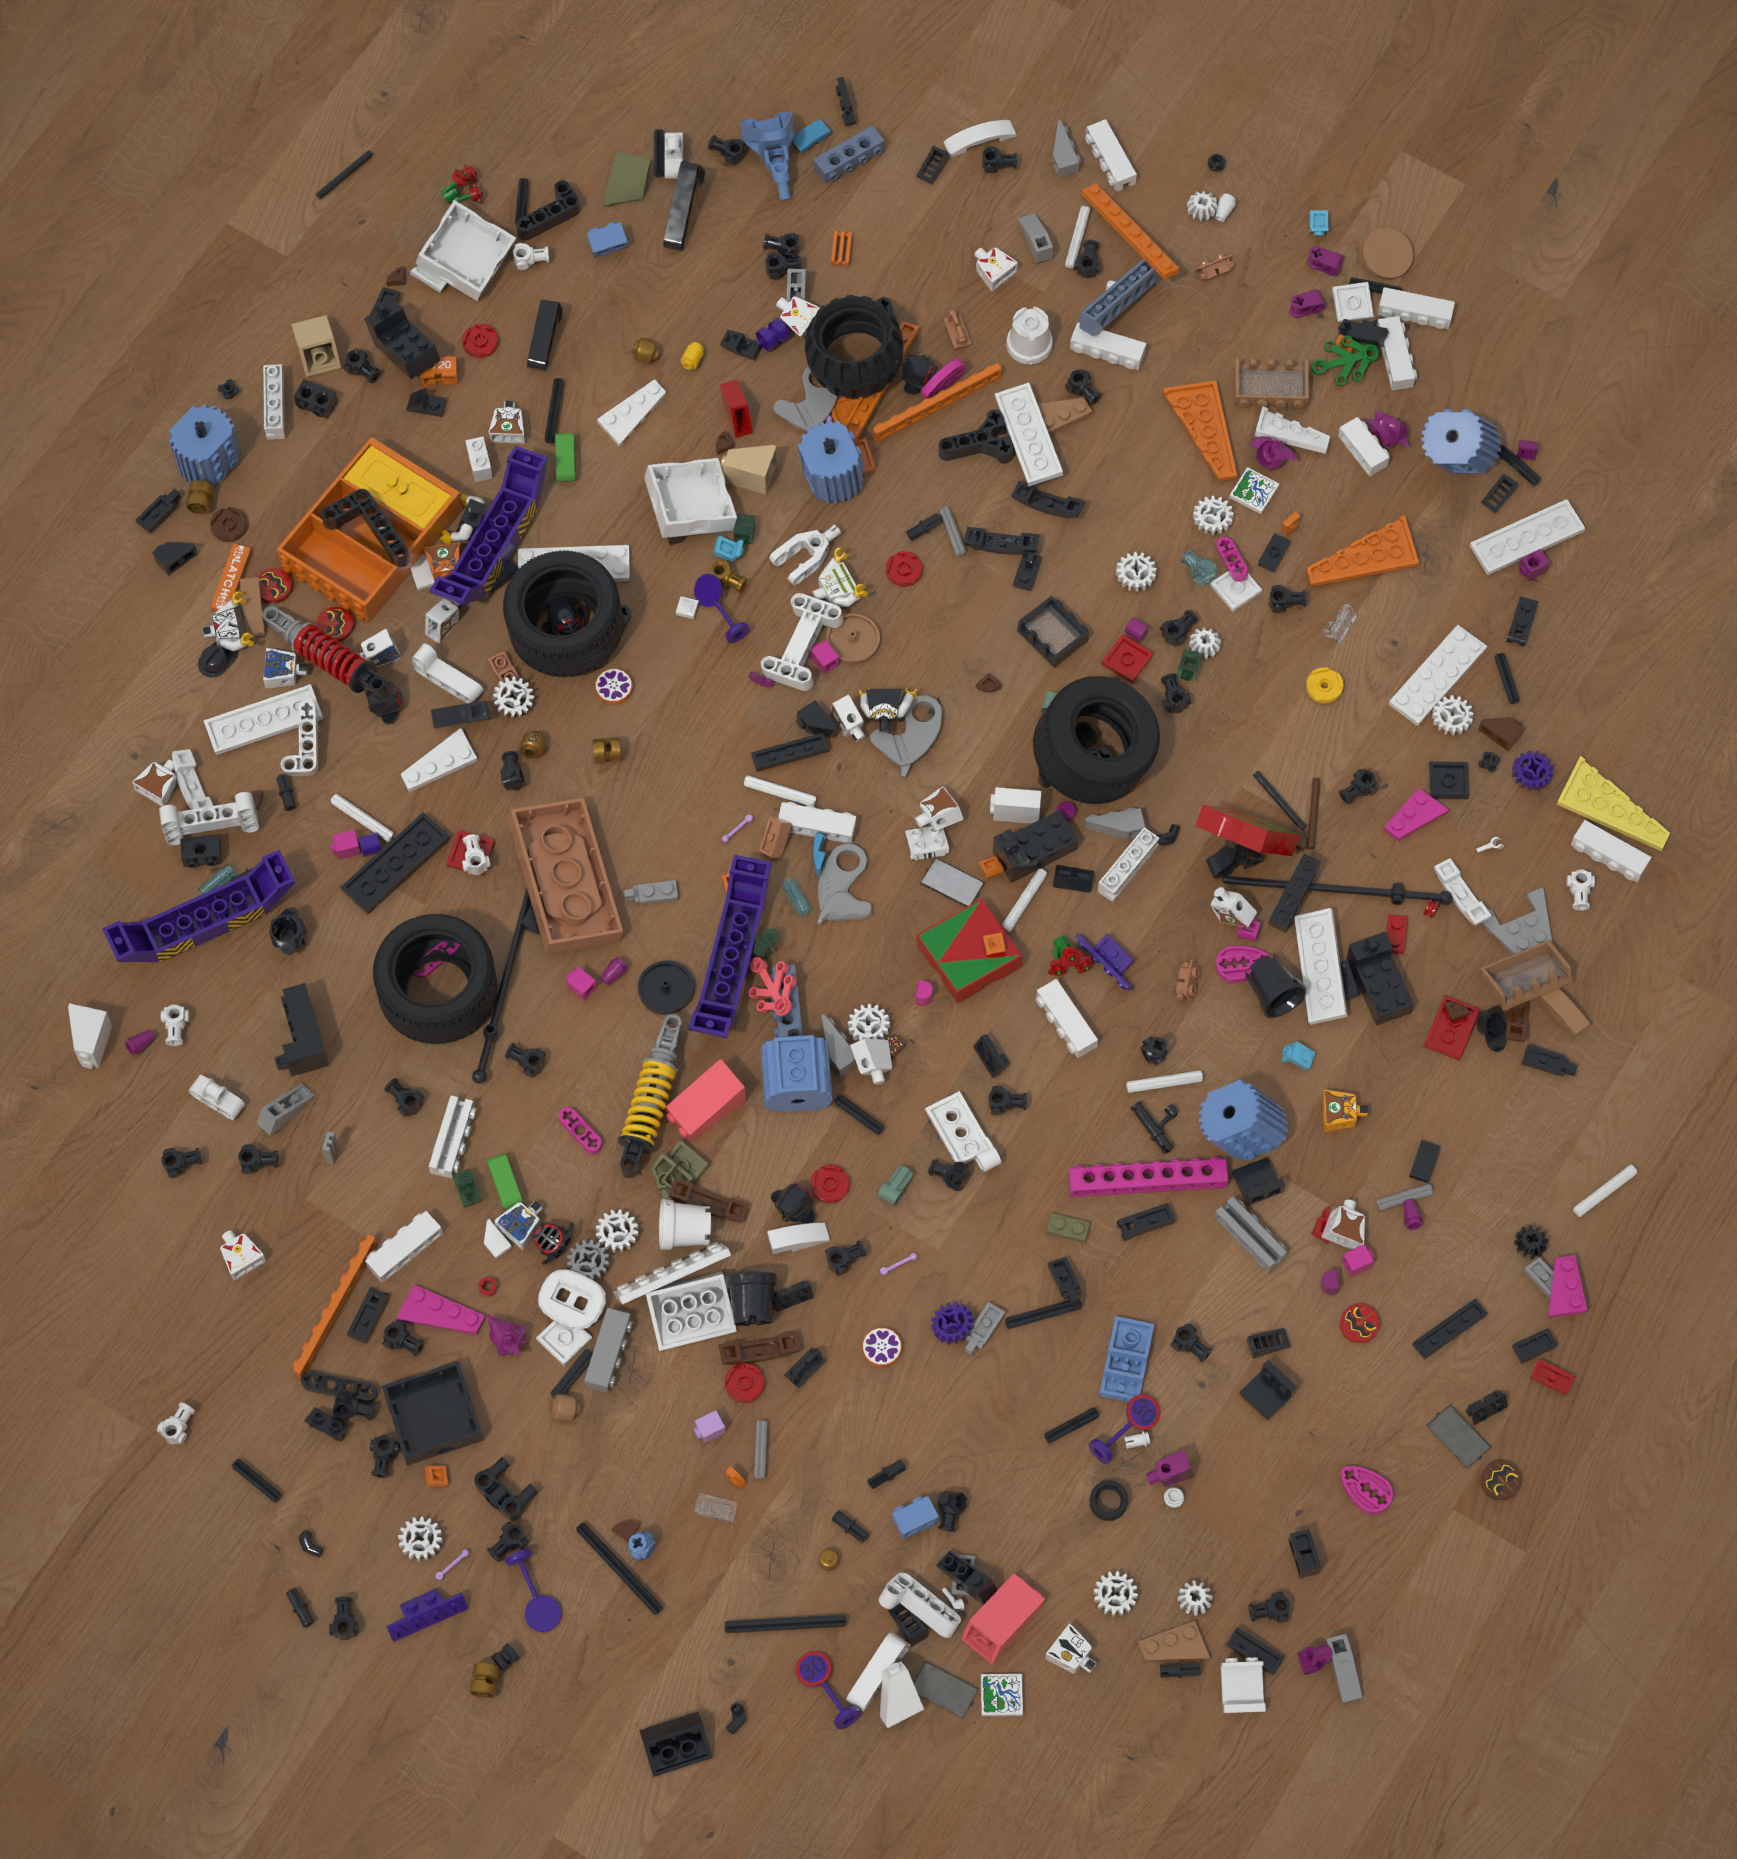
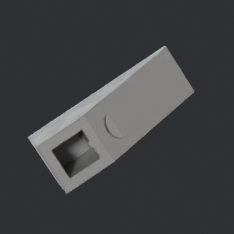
M1058 120L1052 162L1058 178L1078 173L1079 165H1081L1079 155L1074 152V143L1068 138V129L1066 126H1063L1061 120Z
M1031 214L1018 218L1035 263L1053 259V245L1047 231L1037 216Z
M1128 808L1121 812L1111 811L1099 816L1097 814L1090 815L1088 818H1085L1084 828L1127 840L1136 838L1141 830L1145 828L1141 808Z
M823 1014L821 1015L824 1039L829 1045L830 1065L841 1077L857 1066L852 1049L847 1043L846 1036L842 1032L839 1033L836 1030L834 1021Z
M1343 1634L1326 1639L1325 1644H1328L1332 1650L1330 1665L1342 1703L1363 1698L1347 1635Z

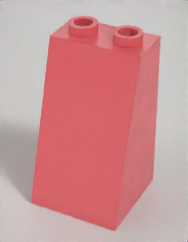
M720 1059L666 1106V1118L671 1124L675 1123L679 1128L677 1130L684 1139L687 1138L692 1142L746 1102L745 1087Z
M1013 1574L969 1620L961 1639L993 1665L1042 1608L1045 1598L1039 1591L1031 1588L1023 1578Z

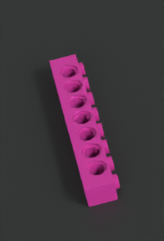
M1213 1157L1209 1160L1195 1158L1184 1162L1172 1160L1168 1163L1153 1161L1151 1164L1134 1162L1131 1165L1115 1163L1111 1166L1097 1164L1086 1168L1084 1166H1074L1069 1169L1068 1174L1070 1197L1227 1188L1228 1184L1226 1159ZM1208 1170L1211 1172V1175L1206 1176L1202 1171ZM1184 1171H1188V1172H1190L1192 1175L1189 1176V1177H1186V1176H1184L1182 1173H1183ZM1168 1172L1172 1177L1166 1178L1162 1174ZM1151 1174L1153 1178L1146 1179L1143 1175ZM1131 1175L1133 1179L1126 1180L1123 1176ZM1111 1176L1114 1180L1108 1182L1104 1180V1177ZM1091 1177L1094 1181L1088 1183L1084 1179Z

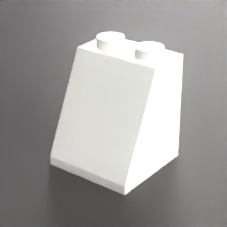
M69 1003L68 1010L73 1046L77 1058L85 1068H99L112 1029L109 1016L106 1011Z

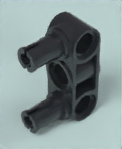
M501 1457L490 1469L487 1468L478 1472L475 1475L474 1482L478 1492L491 1506L508 1520L516 1521L527 1507L526 1504L538 1491L533 1485L529 1484L518 1496H513L502 1483L497 1481L498 1477L510 1466ZM482 1479L489 1480L486 1486L479 1485ZM510 1506L518 1508L514 1513H509L507 1509Z

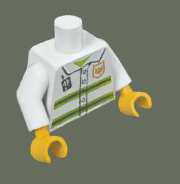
M837 548L834 553L835 557L831 559L820 574V588L812 591V595L820 600L826 598L827 602L837 606L849 607L859 600L860 596L866 597L868 592L863 590L866 586L862 584L856 586L844 562H840V560H846L848 554L843 553L841 556L840 554L844 549Z

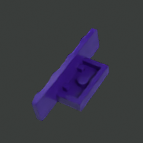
M1081 934L1075 936L1079 940L1077 942L1078 945L1084 950L1088 949L1092 953L1090 955L1091 958L1097 963L1101 962L1105 966L1104 971L1109 976H1114L1118 980L1117 984L1122 989L1133 990L1135 988L1122 975L1135 960L1109 934H1106L1095 947L1085 936Z
M436 1588L400 1604L405 1618L388 1625L387 1629L392 1641L395 1642L468 1609L462 1593L443 1601Z

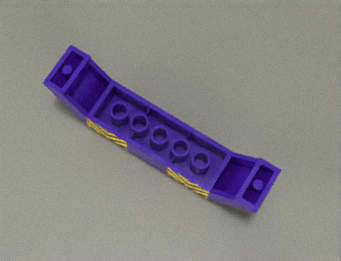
M518 446L513 448L507 458V466L501 489L452 572L443 577L438 576L429 590L431 594L461 605L488 596L538 510L548 457Z
M279 849L263 856L262 860L243 877L142 922L118 921L102 928L117 962H162L266 915L295 884V880Z
M734 855L726 900L700 1000L692 1014L689 1026L690 1031L727 1038L738 1018L750 971V963L754 956L764 917L772 862Z

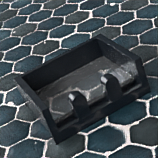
M1052 596L1018 621L1017 632L1054 668L1085 642H1088L1089 631L1087 627L1083 624L1081 625L1075 616L1063 607V604Z

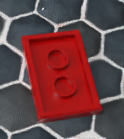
M1444 995L1423 1047L1460 1061L1480 1009ZM1454 1002L1465 1006L1470 1011V1015L1452 1022L1444 1007V1003Z

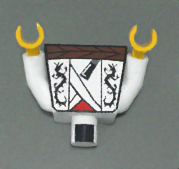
M235 592L233 599L212 615L213 625L202 627L204 638L216 637L217 646H222L231 651H237L246 647V645L250 647L254 645V642L249 640L254 636L246 633L241 606H238V603H246L245 598L240 599V596L244 593Z

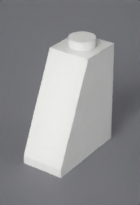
M901 1661L891 1664L883 1670L880 1718L886 1727L889 1728L924 1710L908 1669Z

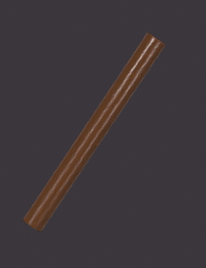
M1313 778L1307 841V849L1310 850L1315 848L1320 788L1319 778Z

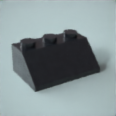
M699 1712L639 1730L653 1777L713 1758Z

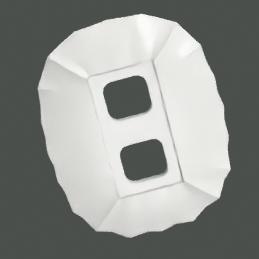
M562 1269L551 1273L546 1278L538 1294V1303L542 1312L552 1320L580 1330L589 1328L598 1321L606 1304V1293L601 1285L585 1275ZM561 1288L570 1291L566 1302L556 1299ZM580 1296L588 1300L584 1310L574 1307L577 1298Z

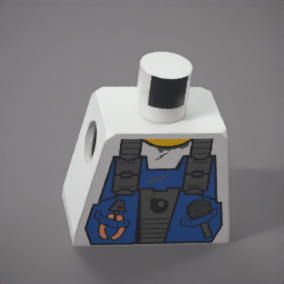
M387 629L361 643L364 652L359 654L361 657L373 661L377 667L402 658L395 641Z
M266 648L263 677L265 688L293 686L296 684L297 675H307L308 665L298 664L295 653Z
M536 1201L528 1208L519 1202L495 1220L496 1228L519 1248L524 1250L531 1241L535 1230L541 1225L537 1215L543 1208Z

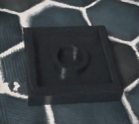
M1429 762L1430 796L1434 799H1468V763Z

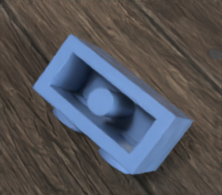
M611 222L606 225L607 227H596L589 230L587 239L594 258L628 247L621 222Z
M921 1496L914 1499L912 1504L906 1507L904 1505L897 1507L894 1513H892V1521L902 1540L939 1523V1516L929 1497L923 1498Z

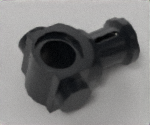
M713 135L709 141L708 150L720 152L721 156L725 157L726 163L736 166L737 163L743 160L746 144L740 139L733 138L724 141Z
M985 147L982 154L984 172L993 173L1001 169L1002 166L1017 168V153H1014V155L1003 154L996 147Z
M787 233L778 238L766 234L763 249L778 250V253L785 256L786 259L795 258L799 254V235Z
M1087 240L1083 244L1084 253L1079 256V260H1075L1074 270L1077 271V275L1083 278H1095V274H1099L1101 263H1097L1098 257L1096 255L1100 245L1095 240Z
M775 252L767 255L766 273L770 279L776 280L781 278L783 274H787L788 269H801L800 256L786 259L785 256Z
M357 348L348 352L344 360L343 369L348 374L363 375L370 384L376 382L381 371L370 365V361L366 359L368 357L366 352Z
M1082 368L1073 371L1068 378V382L1065 384L1066 390L1074 395L1084 396L1088 400V404L1093 406L1100 400L1102 394L1092 387L1091 376L1088 371Z
M1274 585L1271 587L1269 607L1274 613H1282L1286 608H1290L1291 605L1306 607V591L1290 592L1284 586Z
M1186 610L1180 619L1170 620L1169 622L1165 621L1160 627L1165 642L1174 647L1177 645L1181 646L1186 640L1185 635L1188 633V628L1192 624H1196L1198 618L1191 610ZM1170 632H1175L1176 635H1171V634H1169V633H1170Z
M1173 673L1161 678V683L1164 684L1166 689V699L1163 700V705L1169 713H1181L1191 704V697L1182 687L1178 686L1176 681L1177 675ZM1179 700L1181 703H1174L1173 701Z
M507 751L502 755V761L505 766H503L500 773L503 786L507 791L511 789L517 791L525 786L521 766L517 764L519 759L518 753L513 751Z
M1365 768L1357 770L1353 775L1355 779L1350 782L1351 785L1345 790L1341 789L1339 795L1343 802L1348 805L1357 796L1373 795L1379 789L1375 775ZM1363 780H1367V781H1369L1370 783H1369V784H1365V783H1363L1362 781H1363Z
M1151 1036L1142 1041L1143 1045L1140 1049L1149 1065L1154 1063L1156 1066L1165 1061L1164 1057L1168 1053L1166 1050L1167 1043L1163 1038H1153Z
M515 1043L510 1044L505 1058L518 1062L519 1066L524 1068L523 1073L526 1076L536 1077L537 1074L543 1071L544 1058L546 1056L544 1051L540 1049L523 1050L517 1047ZM532 1061H538V1062H539V1063H538L537 1065H535V1066L530 1065V1063H531Z
M397 1078L392 1079L384 1089V1091L396 1098L395 1102L399 1105L397 1110L404 1117L417 1114L421 1105H423L422 1101L425 1099L420 1091H414L409 1088L405 1089L399 1084ZM409 1101L416 1102L413 1106L406 1105Z
M1002 1086L992 1087L988 1099L992 1115H1002L1005 1111H1010V1108L1026 1110L1027 1093H1023V1095L1011 1094L1010 1091H1006ZM995 1098H999L1002 1100V1102L995 1103L992 1100Z
M246 1144L241 1147V1151L238 1154L243 1174H252L261 1169L262 1166L278 1168V1150L262 1152L261 1149H256L254 1145ZM246 1157H253L251 1161L244 1162Z
M174 1148L163 1151L162 1164L169 1178L180 1176L183 1170L187 1169V1166L203 1165L199 1148L186 1153L176 1151ZM169 1161H176L172 1166L167 1165Z
M933 1159L928 1170L930 1176L936 1175L943 1178L947 1187L954 1191L963 1190V1186L971 1175L969 1166L963 1162L945 1165L937 1159Z
M859 1240L856 1241L855 1245L848 1248L832 1246L825 1251L828 1268L837 1276L845 1274L848 1271L847 1267L852 1265L853 1260L861 1256H867ZM834 1258L841 1260L839 1264H834L831 1261Z
M396 1320L389 1324L384 1330L382 1345L389 1350L393 1348L402 1350L405 1348L412 1352L414 1356H417L423 1348L424 1341L410 1336V1332L405 1330L406 1325L401 1321ZM393 1332L399 1333L396 1338L389 1337Z
M1188 1323L1179 1327L1170 1345L1178 1352L1193 1353L1199 1358V1362L1203 1363L1213 1349L1211 1347L1207 1348L1199 1341L1200 1337L1196 1335L1197 1329L1193 1325ZM1184 1334L1187 1335L1189 1339L1183 1341L1179 1338V1336Z
M341 1390L335 1398L333 1406L334 1417L340 1420H347L356 1415L367 1418L370 1421L375 1404L359 1402L352 1392Z
M386 1435L371 1439L370 1451L374 1452L373 1459L375 1460L374 1470L371 1472L372 1476L389 1478V1462H392L395 1454L399 1453L400 1442H395V1439H391ZM384 1443L390 1445L386 1450L380 1449V1446Z
M953 1491L940 1492L938 1507L943 1515L938 1529L948 1532L956 1531L954 1528L956 1517L965 1511L968 1499L963 1493Z
M510 1521L501 1528L503 1534L499 1536V1541L492 1548L487 1549L490 1556L498 1563L508 1551L522 1550L529 1543L522 1527ZM513 1532L520 1533L517 1539H511L510 1535Z
M1276 1592L1271 1594L1272 1598L1265 1600V1603L1257 1605L1248 1604L1251 1621L1255 1622L1256 1619L1268 1617L1269 1620L1273 1619L1277 1623L1289 1621L1290 1602L1285 1597V1594L1283 1592ZM1282 1604L1285 1606L1286 1609L1284 1611H1278L1275 1608V1605Z
M335 1598L337 1614L334 1615L333 1623L329 1624L330 1636L341 1640H349L352 1637H356V1634H359V1622H354V1615L351 1614L353 1598ZM348 1625L349 1630L347 1632H339L341 1626Z

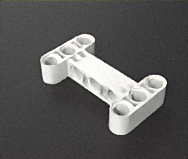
M798 593L791 598V605L794 614L801 617L783 657L778 659L767 656L762 659L761 668L767 679L802 691H808L814 684L810 670L803 667L822 626L838 628L843 624V616L839 606Z
M241 792L235 795L236 802L181 812H178L174 805L160 807L161 828L167 844H181L180 838H183V835L241 826L243 832L247 833L257 831L259 829V822L252 794ZM226 814H232L230 817H224ZM213 817L212 820L206 821V818ZM189 820H194L193 823L187 824Z

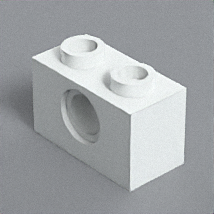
M484 437L465 440L474 481L479 482L493 479Z

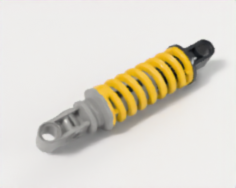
M669 1014L665 1017L661 1032L657 1038L656 1048L651 1049L650 1058H645L642 1061L643 1070L640 1071V1079L636 1084L637 1089L634 1091L631 1108L628 1110V1117L625 1120L626 1126L623 1127L622 1135L618 1139V1143L625 1148L620 1166L621 1173L626 1178H633L638 1174L643 1154L654 1152L655 1143L652 1139L658 1135L654 1129L660 1128L661 1124L658 1120L663 1118V1113L660 1110L666 1108V1104L663 1101L668 1100L669 1094L667 1091L672 1089L670 1082L674 1081L678 1073V1069L673 1064L677 1060L675 1052L682 1028L681 1019L676 1014ZM671 1023H675L678 1025L675 1028L668 1027V1025ZM633 1164L634 1167L632 1169H626L625 1165Z

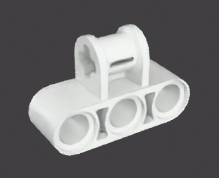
M683 132L665 133V179H677L680 163L683 161Z
M199 1075L188 1090L194 1098L230 1120H234L245 1106V1103L239 1097L229 1092L225 1086L221 1087L212 1078L208 1079L203 1075Z

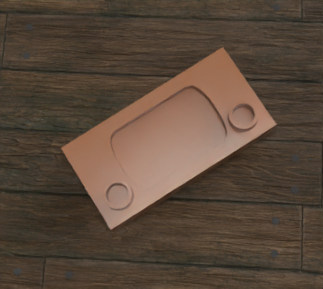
M584 798L511 809L508 824L546 954L620 942L623 929Z

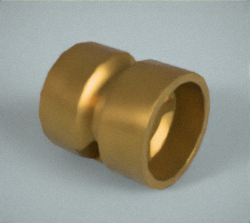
M202 480L192 481L189 486L186 509L195 514L209 513L211 501L209 500L213 495V485Z
M619 737L608 738L607 741L603 738L593 739L595 763H605L607 759L611 762L621 761ZM606 748L612 749V751L607 752Z
M475 1663L472 1677L475 1679L471 1681L469 1693L482 1698L496 1697L497 1684L495 1681L499 1678L500 1667L488 1663Z

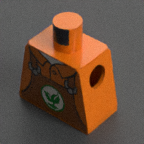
M459 542L424 547L434 581L438 576L443 577L450 574L461 556Z

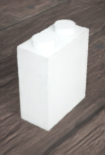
M996 787L995 794H991L990 813L994 814L993 821L1031 824L1038 821L1041 791Z

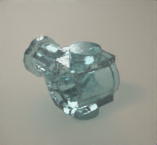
M1191 549L1182 555L1181 562L1190 567L1193 580L1200 586L1209 584V581L1217 575L1216 565L1210 559L1198 558Z

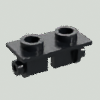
M801 1281L790 1286L792 1290L788 1292L787 1288L775 1291L773 1303L775 1304L776 1311L779 1312L814 1298L808 1281Z
M811 1348L784 1376L799 1388L826 1360L821 1356L822 1353L817 1348L815 1350Z
M1494 1391L1483 1398L1486 1404L1478 1400L1469 1405L1466 1413L1469 1417L1472 1416L1473 1425L1485 1421L1490 1416L1508 1407L1506 1394H1502L1501 1391Z
M316 1407L304 1420V1422L309 1424V1427L325 1432L326 1435L334 1438L335 1441L339 1440L341 1442L345 1437V1431L349 1427L348 1424Z

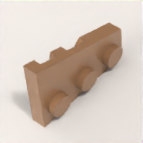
M1084 397L1037 404L1049 435L1092 415V410Z
M1195 1621L1138 1641V1646L1145 1662L1210 1660Z

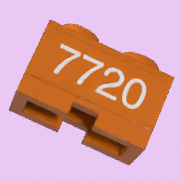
M456 356L440 357L441 361L420 373L421 385L436 386V382H443V385H458Z

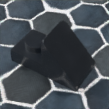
M427 388L410 394L406 410L442 417L446 398L428 395Z

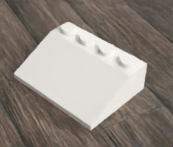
M722 1271L666 1284L645 1294L659 1351L737 1332Z

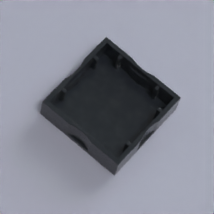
M459 1361L431 1369L422 1375L407 1377L382 1385L407 1466L484 1441Z

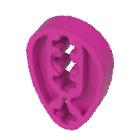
M960 358L952 360L927 382L920 393L925 399L936 396L941 390H946L956 383L965 373L967 366Z
M1229 946L1218 954L1216 971L1220 978L1226 982L1247 981L1245 978L1246 971L1249 975L1252 972L1250 966L1264 956L1268 955L1270 959L1271 956L1253 947ZM1241 960H1244L1245 963H1247L1246 967H1243V965L1241 964ZM1232 961L1238 964L1237 968H1233L1231 965ZM1222 962H1225L1226 965H1228L1227 969H1224V967L1221 966Z
M1346 1466L1342 1469L1340 1480L1343 1489L1350 1500L1361 1511L1370 1515H1377L1389 1508L1393 1498V1490L1385 1478L1361 1467ZM1350 1472H1352V1473H1353V1479H1352V1478H1349V1479L1347 1480V1479L1345 1478V1477H1346V1474H1345V1473L1349 1474ZM1369 1485L1368 1490L1370 1492L1377 1491V1497L1380 1499L1384 1497L1385 1504L1379 1505L1376 1497L1371 1499L1368 1491L1362 1492V1486Z

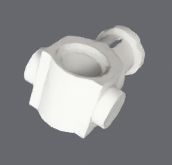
M524 243L515 245L513 256L517 269L526 270L538 261L549 262L548 246L542 249H533V247Z
M475 834L467 835L463 838L467 851L465 852L466 860H462L464 872L468 871V874L480 875L487 871V867H490L489 857L484 856V851L480 849V836ZM474 862H480L477 866L472 865Z
M1581 869L1572 872L1571 875L1566 877V886L1570 887L1571 894L1574 895L1573 909L1577 911H1584L1590 908L1588 895L1590 894V887H1594L1595 877L1591 876V872ZM1577 879H1582L1585 883H1579Z
M175 1004L164 1007V1011H161V1022H165V1029L168 1030V1038L165 1040V1043L170 1046H180L183 1044L181 1031L190 1018L189 1010H185L184 1007ZM179 1014L177 1018H171L172 1015Z
M180 1402L178 1405L179 1409L174 1417L170 1416L169 1419L162 1421L157 1428V1432L169 1444L179 1445L183 1444L186 1440L187 1433L184 1432L187 1428L186 1422L191 1414L195 1413V1410L185 1403ZM170 1430H177L175 1435H167Z

